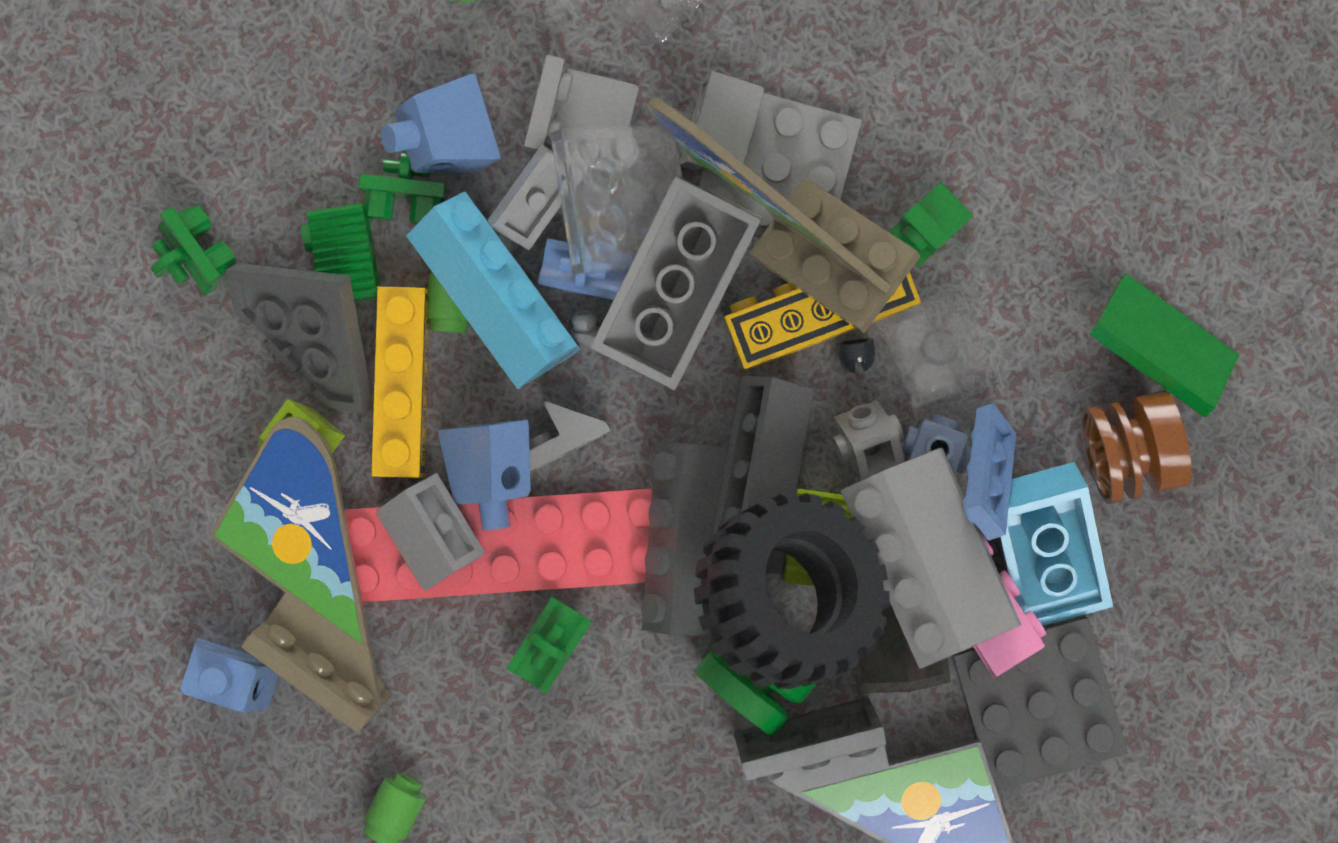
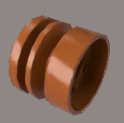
M1166 390L1132 397L1130 402V420L1118 402L1107 403L1105 413L1099 406L1083 409L1082 431L1085 459L1089 472L1106 504L1121 502L1124 492L1131 499L1140 497L1143 490L1142 475H1144L1151 489L1157 493L1189 486L1192 479V464L1186 431L1179 410L1172 396Z

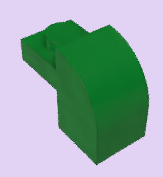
M940 182L919 203L917 202L888 232L918 251L920 258L915 265L919 268L963 227L973 215Z

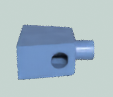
M469 74L412 96L396 108L395 116L397 123L385 124L382 127L381 139L386 151L393 153L406 150L410 166L417 173H476L501 159L476 74Z
M528 420L475 424L438 430L453 500L456 504H479L482 530L510 527L507 500L526 497L531 491Z
M197 638L179 692L238 712L246 713L268 710L279 675L251 654ZM258 680H259V685H258L257 691H256V693H255V695H254V694H253V691H254V688H255L256 683H257Z

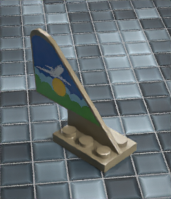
M652 97L647 104L648 109L693 160L764 206L774 220L749 252L751 257L864 334L919 260L920 255L918 251L806 178L802 180L787 200L696 124L665 102Z
M288 417L278 421L271 428L209 537L285 592L266 622L251 632L241 648L355 732L359 733L384 707L392 693L384 688V682L376 675L334 457L324 438L311 424L302 418Z

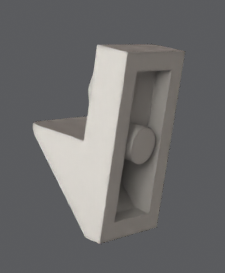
M543 401L560 435L552 439L549 432H545L529 440L530 473L612 432L608 423Z

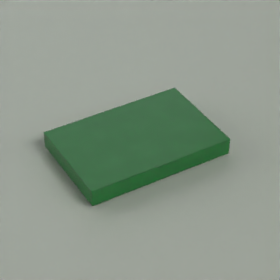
M1126 273L1116 284L1089 333L1093 338L1205 418L1216 408L1239 357L1238 353Z

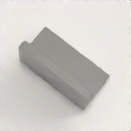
M711 71L702 78L691 121L744 164L764 88ZM684 149L682 150L678 166L694 171L705 168L693 160Z
M541 144L487 222L492 229L530 250L581 179L583 173L569 155L562 151L556 154Z
M437 473L404 490L376 511L377 516L413 575L425 591L486 554Z

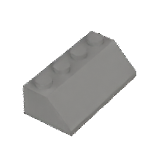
M675 176L590 348L676 390L762 217L715 193Z
M943 448L883 470L841 490L852 517L855 516L865 527L862 533L867 540L873 538L880 550L875 554L879 565L885 564L888 579L883 581L884 590L890 593L889 601L919 669L1022 625L977 525L971 524L964 513V495Z

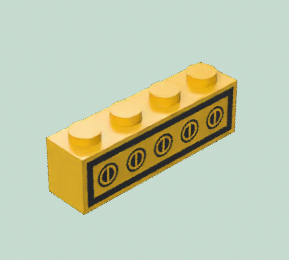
M910 272L872 323L914 308L921 303ZM790 283L773 289L776 297L758 303L756 296L734 303L729 306L732 314L724 316V323L743 372L856 329Z
M377 288L372 476L426 478L430 319L427 318L428 290L426 288Z

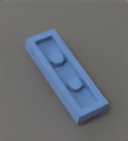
M994 403L977 408L975 426L971 433L970 463L967 465L968 482L966 497L963 499V510L968 521L971 524H976L988 540L1006 535L1016 443V432Z

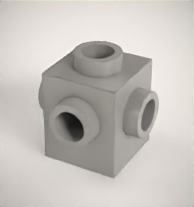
M877 400L855 406L850 411L834 416L838 435L832 437L836 454L842 464L850 463L861 481L905 462L901 447L904 434L899 420L895 414L888 416Z

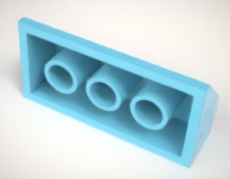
M466 192L433 207L406 235L517 389L581 350Z

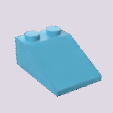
M1075 462L1013 478L1011 481L1006 535L996 538L1004 569L1020 592V595L1015 597V600L1024 614L1032 611L1042 626L1112 608L1113 604L1089 489Z

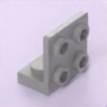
M546 54L524 144L527 155L534 156L542 144L556 154L562 151L569 155L579 168L612 176L618 175L639 92L638 86L569 69L564 58Z

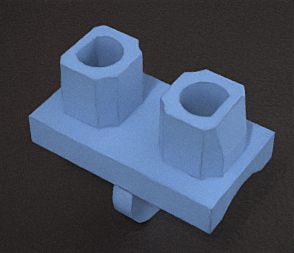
M547 238L538 286L613 301L627 274L630 255Z

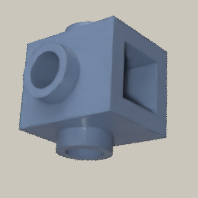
M933 414L931 421L922 419L917 422L916 427L909 426L907 428L901 445L903 453L906 454L904 460L906 462L931 452L932 443L940 440L947 446L945 455L954 475L956 472L963 474L972 447L966 446L969 435L958 431L959 422Z

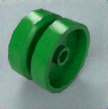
M709 652L694 670L695 674L721 698L772 737L778 733L789 719L784 706L770 695L772 691H777L792 703L801 704L816 686L814 683L793 689H778L774 684L764 687L751 681V672L739 675L728 666L729 661L722 655L718 656L717 653Z

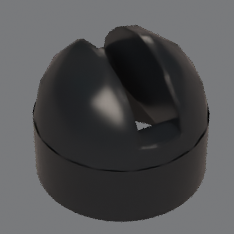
M862 338L837 343L838 358L841 366L846 371L855 374V363L857 362L862 363L864 372L872 367L876 353L873 338Z

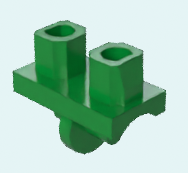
M406 150L402 151L400 160L384 158L383 172L399 174V178L360 174L359 189L365 193V215L368 219L392 221L395 197L411 199L409 222L418 224L433 207L448 200L449 189L445 188V183L413 180V176L430 177V173L415 172L410 166Z
M196 205L179 213L172 206L160 213L163 221L158 225V229L173 251H171L164 239L152 245V248L160 258L151 267L154 275L159 278L170 273L176 283L181 285L190 278L182 267L184 265L204 296L217 289L219 279L226 274L225 270L236 263V257L223 241L206 251H203L195 239L210 231L212 227L209 218L201 206Z
M552 596L506 669L546 694L592 621Z

